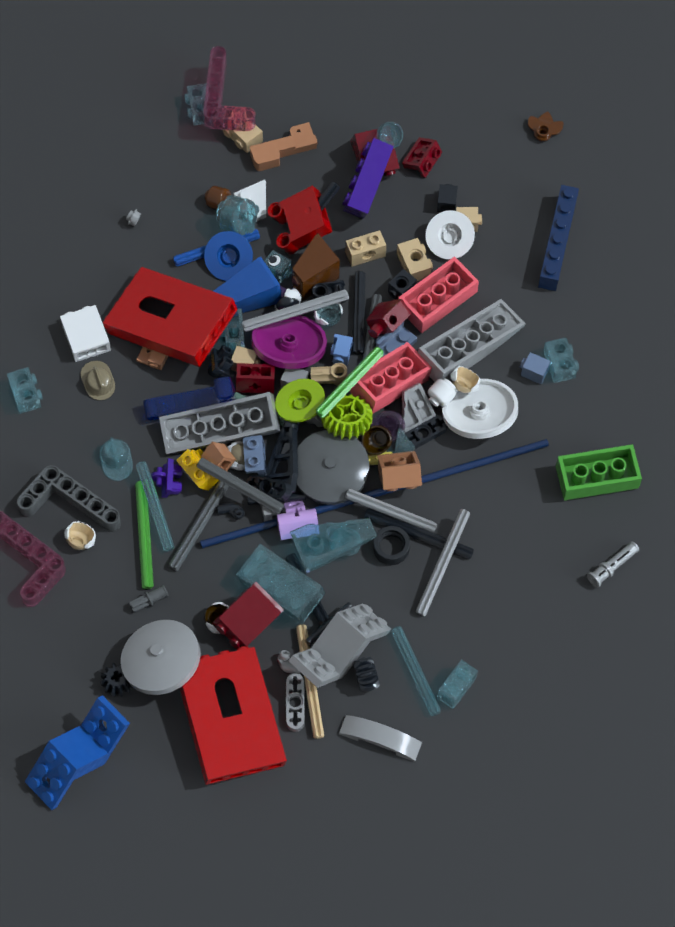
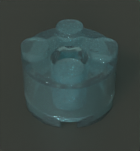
M228 195V198L225 201H221L217 208L216 219L220 222V229L237 232L241 235L253 233L259 213L258 205H255L250 199Z

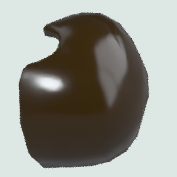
M374 425L368 431H365L364 436L362 435V445L370 454H382L392 444L390 431L382 425Z

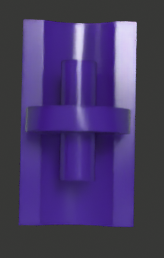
M167 459V464L163 465V471L162 467H157V472L151 473V480L156 481V486H162L161 497L167 498L169 494L179 495L182 490V483L173 481V477L180 478L182 476L183 470L180 465L174 464V459Z

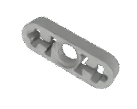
M293 673L286 679V725L290 731L298 732L303 729L305 724L304 679L300 674ZM294 679L301 683L297 684V692H293V684H289L293 683ZM292 698H298L301 704L298 707H292L289 702ZM293 713H297V720L301 721L298 722L297 726H293V722H290L293 721Z

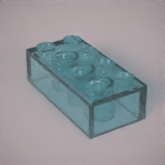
M261 544L258 545L236 574L239 580L248 587L257 582L284 609L286 614L303 624L325 595V591L320 584Z

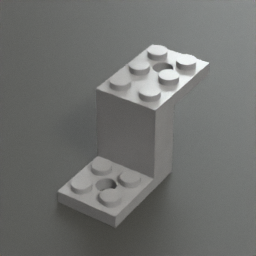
M362 603L337 612L312 648L294 654L289 662L319 688L345 677L353 666L354 661L359 658L370 641L386 636L391 628L387 626V622L384 619L377 617L368 605Z

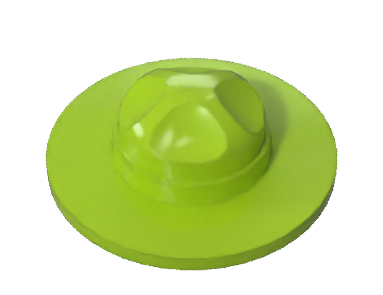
M297 379L286 384L279 391L275 400V408L279 416L286 421L295 423L307 421L317 415L316 409L325 400V392L322 386L314 380Z

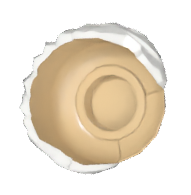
M458 366L451 373L453 385L459 392L470 393L471 391L478 390L480 377L472 372V370Z
M79 521L72 522L64 532L66 541L76 550L92 547L96 539L94 529L88 524L80 523Z

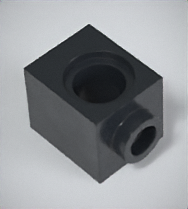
M440 184L437 212L455 211L458 186Z
M401 270L388 283L389 295L393 299L398 300V297L417 284V279L406 270Z

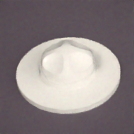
M450 210L437 214L431 219L426 229V242L430 250L436 256L448 260L454 256L460 258L471 249L475 238V231L471 221L467 216L458 211Z

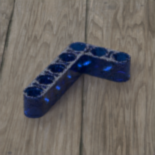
M221 377L213 380V387L146 399L143 401L146 420H156L162 416L236 400L234 383L230 377Z

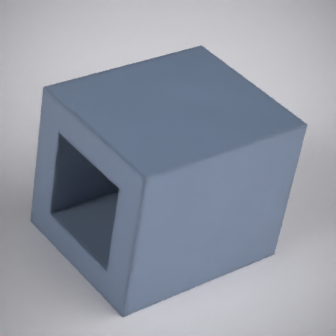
M530 352L528 357H524L521 362V376L542 384L549 371L551 361Z

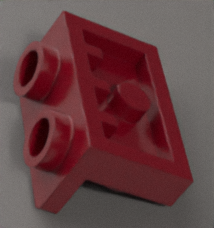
M419 137L403 160V167L418 170L420 175L426 178L442 154L437 140Z

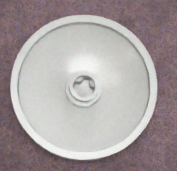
M480 379L478 390L474 392L462 393L455 389V397L446 407L442 406L443 419L448 428L460 436L472 439L497 436L509 429L518 416V400L515 393L507 385L492 379Z

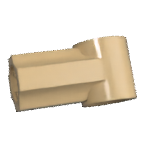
M335 363L327 367H311V380L319 384L333 383L339 386L348 376L347 367L343 363ZM337 373L343 374L341 376H336Z

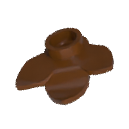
M545 112L539 118L530 116L528 119V126L534 131V137L539 141H547L551 136L559 134L564 125L563 121L553 122L549 112Z

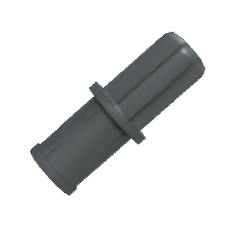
M162 585L149 593L146 591L145 595L131 601L129 604L132 611L137 612L149 605L153 606V603L169 595L165 586Z

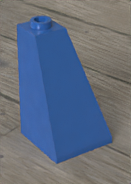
M261 256L213 291L233 298L238 309L234 315L277 304L282 298L280 284Z

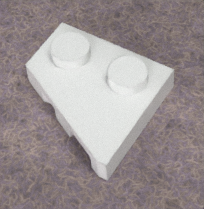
M265 180L234 193V198L249 224L266 218Z

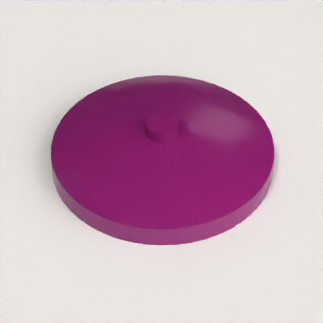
M298 315L254 329L251 342L253 350L258 357L268 364L285 369H300L315 364L323 357L327 338L324 330L315 321Z

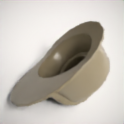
M91 361L85 364L81 370V379L88 395L95 400H106L111 397L115 391V381L108 365L101 361Z

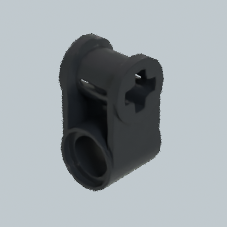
M335 280L315 284L312 289V300L322 297L317 294L325 296L344 290V281Z

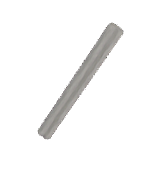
M348 489L345 495L346 499L429 532H434L437 527V523L355 490Z

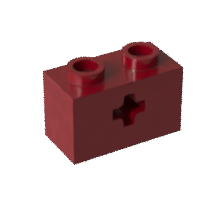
M237 363L236 392H270L274 394L275 366L271 364Z

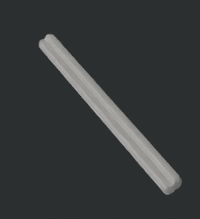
M341 290L242 322L243 330L247 332L349 299L348 292Z
M465 509L459 511L416 609V613L421 616H426L470 516V512Z

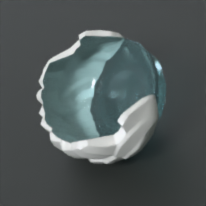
M340 303L314 310L315 321L324 326L337 324L343 314V308Z

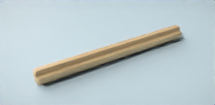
M305 624L298 625L296 631L299 650L302 652L310 649V646L305 642V639L308 638V631ZM304 676L313 737L315 739L323 738L324 730L317 687Z

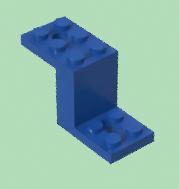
M103 695L98 697L80 726L47 743L26 778L25 783L51 810L57 808L75 779L106 763L130 723Z

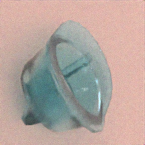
M110 437V440L105 442L100 449L102 468L109 479L121 481L126 479L133 470L131 452L126 442Z

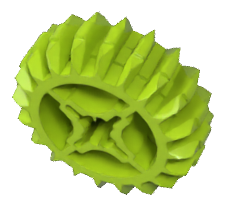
M351 393L350 396L345 395L325 417L321 418L324 429H327L328 433H333L334 437L339 435L341 439L348 437L350 440L352 436L358 438L359 434L364 436L365 431L369 430L372 424L373 412L370 409V404H366L365 399L360 400L359 395L353 397Z

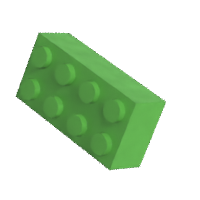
M633 444L558 456L556 462V470L564 500L638 489L642 480Z

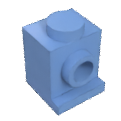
M334 334V344H332L330 355H333L332 362L334 364L343 363L348 366L353 346V337Z

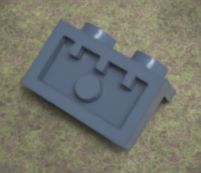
M403 322L394 332L381 334L376 340V347L382 349L383 356L407 342L412 346L417 342V337L404 327Z
M262 435L244 437L245 472L258 473V476L261 477L266 476V453Z

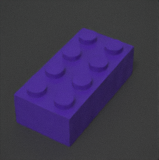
M375 138L371 142H367L361 154L364 158H361L355 169L357 176L354 175L348 187L351 191L345 195L342 205L345 206L344 212L362 219L368 214L394 146Z

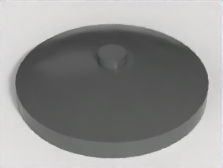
M322 430L308 436L298 446V478L296 485L309 499L326 505L340 504L349 501V499L345 498L348 489L360 492L365 486L369 476V458L364 446L354 436L350 440L348 437L341 439L339 435L334 437V434L328 433V430Z

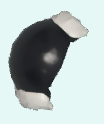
M296 288L292 290L286 289L284 297L275 305L276 310L300 304L302 297Z

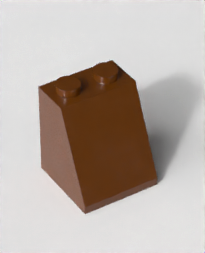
M319 234L315 235L292 269V289L296 288L302 300L312 295V289L315 284L332 282L339 279L340 260Z

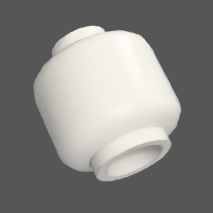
M446 378L443 380L437 379L428 389L429 401L436 407L438 405L446 407L455 397L456 387Z

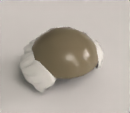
M235 441L227 447L236 459L230 468L240 471L245 469L243 441Z

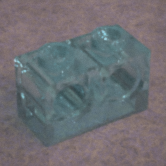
M208 83L187 86V93L184 94L185 103L190 106V108H187L188 118L193 121V125L214 122V111Z
M567 338L545 342L543 352L545 358L551 361L549 370L553 382L557 383L576 378L579 364L573 358L572 344L568 343Z
M29 367L7 373L19 414L41 408L40 400H43L40 389L36 390L34 384H38L35 373L31 374ZM28 396H31V397H32L31 399H28V400L25 399V398L28 397Z
M461 659L438 690L437 698L454 709L476 680L478 670Z

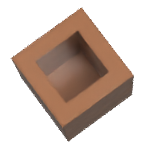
M211 442L201 455L202 458L226 471L236 460L225 444Z

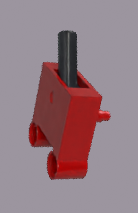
M331 182L322 195L312 185L281 202L270 204L267 210L268 215L279 224L287 222L291 233H281L276 240L277 246L287 254H294L299 248L309 244L315 235L319 234L323 237L331 233L332 228L325 207L340 189L339 185Z

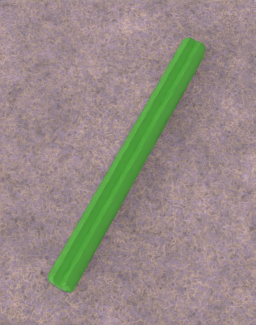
M138 481L135 487L141 580L143 589H151L154 583L146 481Z

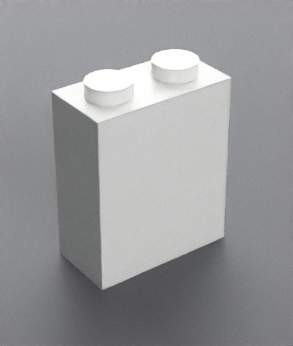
M96 305L86 306L81 310L67 312L60 316L62 327L75 362L111 351L110 342Z

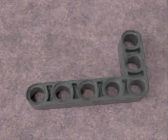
M52 465L45 467L17 499L20 514L24 517L33 516L49 497L56 493L106 530L114 532L121 526L120 515L115 508ZM49 476H56L54 479H48ZM65 486H70V487H71V488L68 489V490H64V489H63ZM39 489L44 490L41 493H35ZM79 497H86L82 501L77 500ZM24 504H31L29 507H23ZM95 507L101 508L99 511H93ZM109 518H115V519H116V520L113 521V522H108V521H107Z

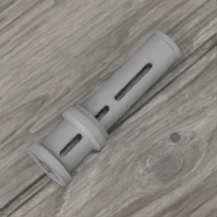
M631 541L610 560L601 562L595 571L587 574L590 583L599 588L605 579L613 576L614 571L635 553L639 552L637 544ZM626 554L622 559L617 561L622 555Z

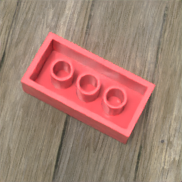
M454 256L398 297V299H403L412 313L407 319L423 333L476 294L479 281Z
M407 342L380 358L349 391L355 397L359 395L360 400L365 399L366 404H370V409H372L374 414L402 397V391L416 383H421L422 385L428 381L432 367Z

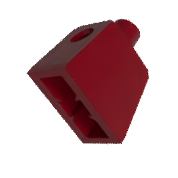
M403 299L377 304L366 320L370 327L368 333L371 337L377 338L381 334L394 332L412 314Z

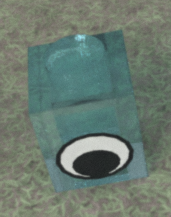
M272 250L264 262L277 281L282 283L292 273L291 260Z

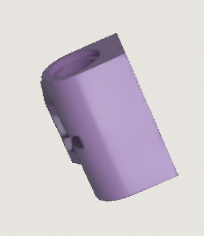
M303 501L284 503L286 513L277 514L281 540L320 534L315 508L306 510Z

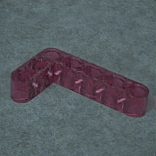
M221 46L213 47L210 52L204 102V124L211 129L251 131L256 126V115L252 108L222 106L227 56L225 48Z
M0 511V520H2L0 522V538L39 567L20 590L23 603L28 607H34L66 573L64 560L59 554ZM10 531H16L14 535H8ZM25 542H31L29 546H22ZM40 553L46 554L42 558L37 557ZM56 564L61 565L58 569L52 568ZM43 578L48 579L45 583H39ZM28 593H34L33 597H26Z

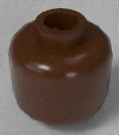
M219 186L210 187L204 196L207 206L219 211L229 208L233 201L230 191Z

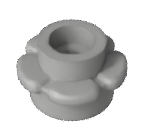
M138 209L129 212L126 218L128 225L135 226L141 217V213L137 211Z

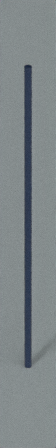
M541 440L421 476L422 484L548 447V440ZM382 487L362 494L375 498L395 491L383 490ZM349 500L340 504H324L314 508L317 514L355 504L356 502ZM277 518L200 541L201 547H209L277 527Z

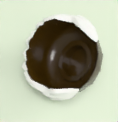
M223 602L213 603L204 613V621L212 633L220 634L212 622L228 607Z

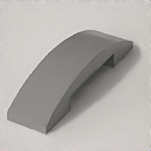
M346 715L339 735L356 741L360 739L396 752L397 756L414 762L422 745V742L399 730L371 720Z

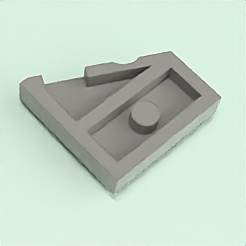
M416 383L402 391L403 433L436 416L421 383Z

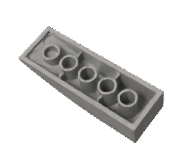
M500 299L418 349V353L432 367L429 377L434 382L437 379L443 380L444 378L451 380V373L456 367L463 366L469 369L510 339L526 323Z
M270 392L159 417L167 455L185 452L187 449H203L211 444V442L229 444L235 441H243L244 437L266 436L281 432L274 395Z

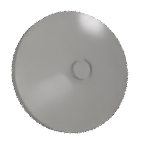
M174 620L154 621L139 628L127 640L121 654V669L129 684L136 690L150 695L166 694L183 686L194 675L200 662V645L192 630L183 623Z

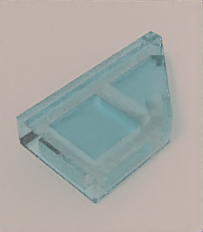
M399 428L395 453L415 451L413 443L405 435L402 428Z

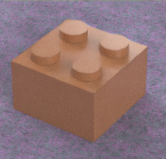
M415 451L377 455L379 479L383 490L396 491L398 488L414 489L417 486H422L421 466Z

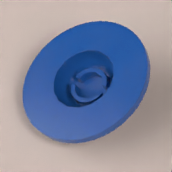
M220 232L213 236L206 245L204 253L205 264L212 275L227 281L252 263V247L248 240L237 232Z

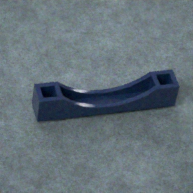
M561 185L538 288L552 291L557 290L579 188Z

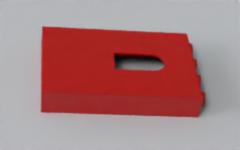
M141 267L134 275L128 287L125 288L119 300L116 301L110 313L105 317L103 325L110 335L200 367L238 309L231 297ZM148 297L175 305L166 319L142 311L139 308L140 302Z
M243 646L233 652L226 650L211 657L210 655L201 656L197 670L189 681L180 687V692L205 784L208 785L283 767L287 759L255 647L248 648V646ZM226 678L234 684L242 714L226 718L222 717L215 692V683L219 679Z

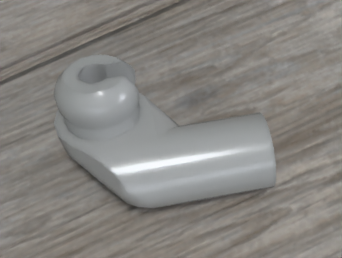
M287 650L280 651L278 663L281 669L290 674H301L289 662L290 653Z

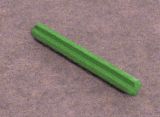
M375 347L317 407L316 414L321 418L325 417L383 356V350Z

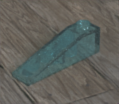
M370 518L346 520L339 523L307 524L290 531L307 573L327 565L377 537Z

